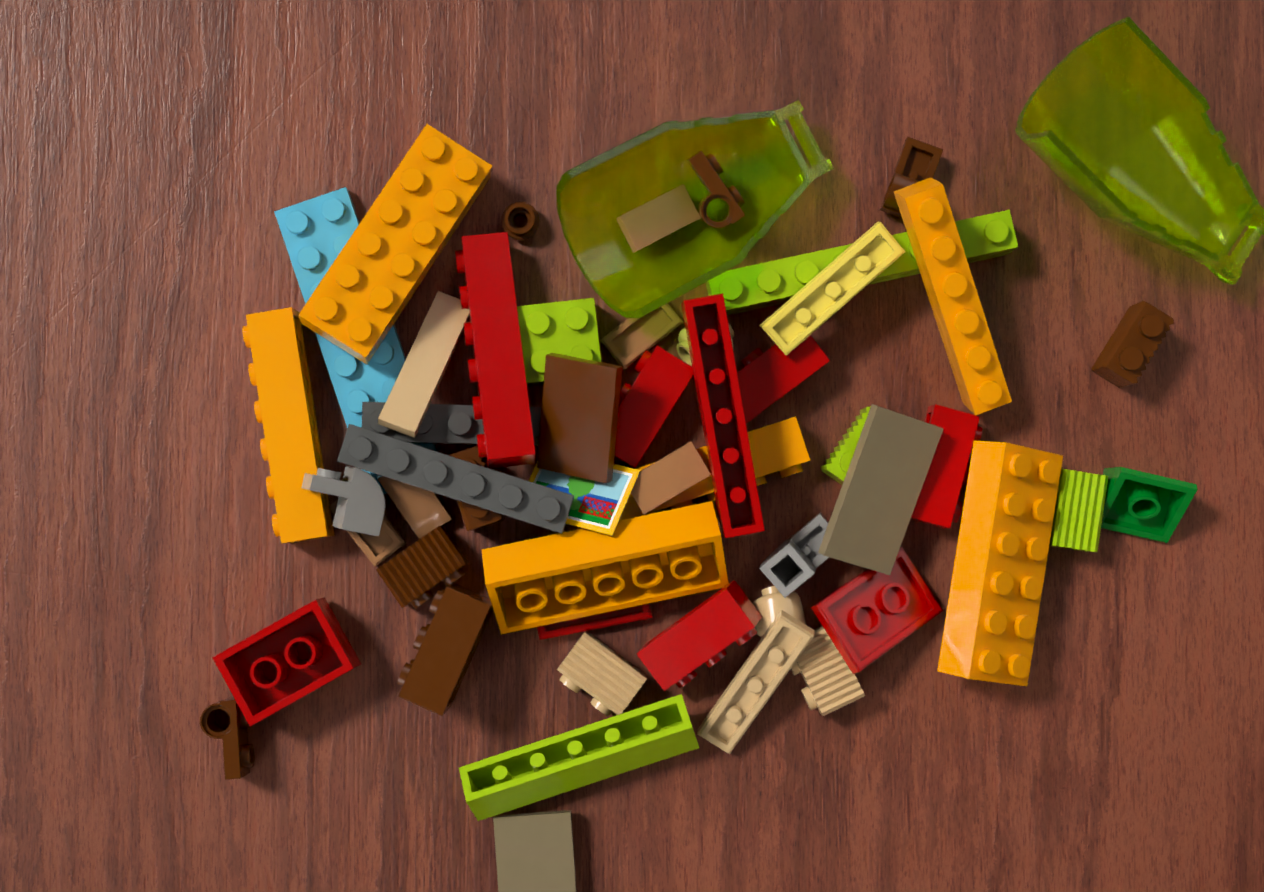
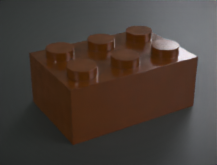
M456 583L447 586L446 589L443 588L442 591H437L429 608V612L434 613L433 619L426 627H421L413 645V648L417 649L418 653L410 663L406 662L398 678L397 685L402 686L398 697L440 716H443L453 704L494 611L490 598Z

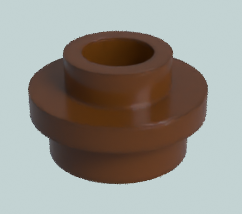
M512 203L502 214V227L505 232H508V236L513 239H529L539 228L540 219L538 212L529 203ZM521 215L525 216L528 219L527 225L523 228L516 227L514 225L515 218Z

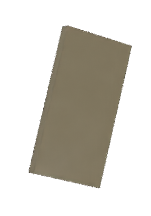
M871 404L818 552L826 557L890 575L944 428Z
M571 810L495 815L493 817L498 892H577Z

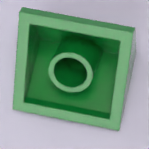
M1124 467L1104 468L1103 475L1108 476L1101 528L1168 543L1198 490L1197 484Z

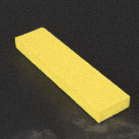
M877 222L760 324V327L787 356L904 254L905 250L881 222Z

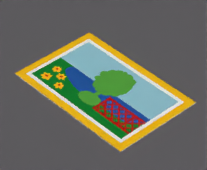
M536 464L529 481L575 496L566 524L613 536L640 470L614 464L612 481L606 484L537 468Z

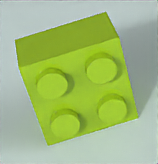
M594 298L517 306L528 387L544 385L547 354L556 353L602 362Z

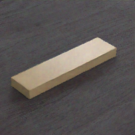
M440 291L437 292L379 415V425L413 438L416 437L464 331L463 323L468 322L470 318L469 309H461L460 299Z
M781 610L699 726L697 735L730 754L812 640L815 630Z

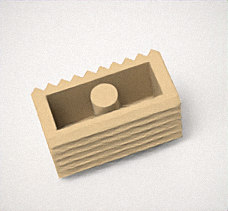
M823 626L816 628L814 637L794 663L791 671L794 676L801 673L807 687L801 689V692L810 710L818 708L819 713L825 716L864 697L865 694L857 677L851 672Z
M588 631L582 634L557 669L563 674L559 680L575 693H578L582 688L594 697L590 703L606 716H609L611 712L617 715L622 714L647 680V675Z

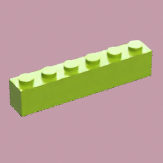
M680 694L459 767L466 803L476 819L480 821L698 749L699 745L683 696Z

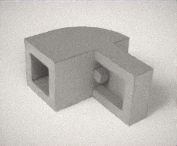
M345 466L342 481L340 480L341 472L318 468L316 475L304 473L302 489L339 496L333 527L379 537L385 511V499L380 485L369 473L359 468Z
M821 512L776 548L762 562L759 568L784 598L815 574L816 568L829 558L818 552L829 523Z

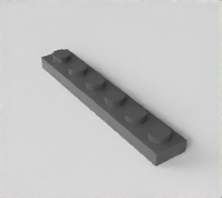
M362 402V428L408 443L477 445L476 434H484L482 419L474 420L473 405L430 404L416 437L413 438L378 424L379 415L386 402ZM530 407L535 447H539L542 407Z
M352 424L348 425L337 462L559 533L564 531L575 497L559 490Z

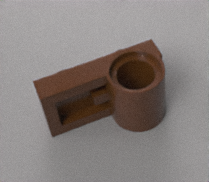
M907 137L880 211L902 218L894 191L927 178H933L943 149Z
M697 151L686 159L708 191V194L701 199L698 206L700 218L705 224L714 228H723L730 223L734 224L745 216L740 208L746 204L733 185L727 188L722 182L719 175L724 171L712 153L705 156L702 151ZM714 199L723 200L727 206L725 217L719 221H712L707 215V206Z
M229 697L209 705L201 714V729L211 738L223 739L225 780L241 779L250 773V767H253L255 762L253 744H248L247 729L251 728V726L246 721L234 697ZM218 709L228 713L230 717L228 728H222L216 723L215 714Z

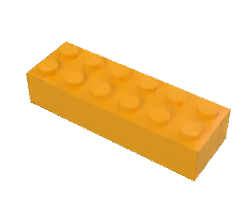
M426 124L298 316L301 324L367 365L490 179L492 165L429 124Z
M973 441L937 668L938 672L972 680L1019 686L1028 685L1063 455L1007 442Z
M712 501L619 520L613 536L581 528L481 549L485 585L501 634L715 590L729 584L721 533Z

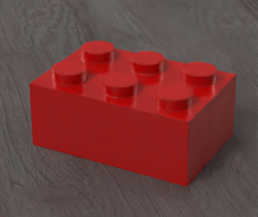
M325 597L308 603L212 657L249 726L260 722L361 665L359 658Z

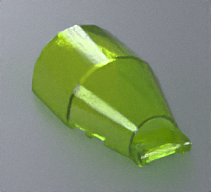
M1129 16L1099 30L1073 49L1048 73L1030 95L1022 109L1015 131L1017 135L1099 218L1200 264H1204L1219 280L1227 284H1236L1243 273L1241 267L1260 237L1264 235V208L1259 204L1239 163H1232L1223 146V143L1227 140L1222 130H1215L1206 113L1210 109L1206 98ZM1245 226H1247L1248 229L1246 230L1243 237L1235 247L1232 254L1229 256V251L1235 244L1236 240L1242 233Z
M799 100L779 110L734 114L732 117L713 119L712 117H705L685 122H678V120L668 121L566 171L562 175L556 187L557 211L564 237L577 265L590 286L608 307L625 318H640L740 264L759 239L766 235L773 223L781 214L788 210L815 178L834 169L830 159L825 160L801 113L804 111V108ZM786 120L789 121L807 159L809 160L812 166L811 168H808L795 140L793 139L785 123ZM697 151H702L705 156L712 153L724 171L719 175L722 182L727 188L733 185L746 204L740 207L745 216L734 224L730 223L723 228L711 227L700 218L633 253L616 218L684 184L698 211L699 203L708 194V191L686 159ZM714 199L707 206V215L712 221L723 219L727 213V206L721 199Z

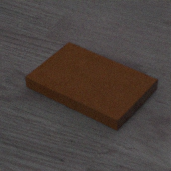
M556 353L546 355L537 468L606 484L612 481L623 366Z

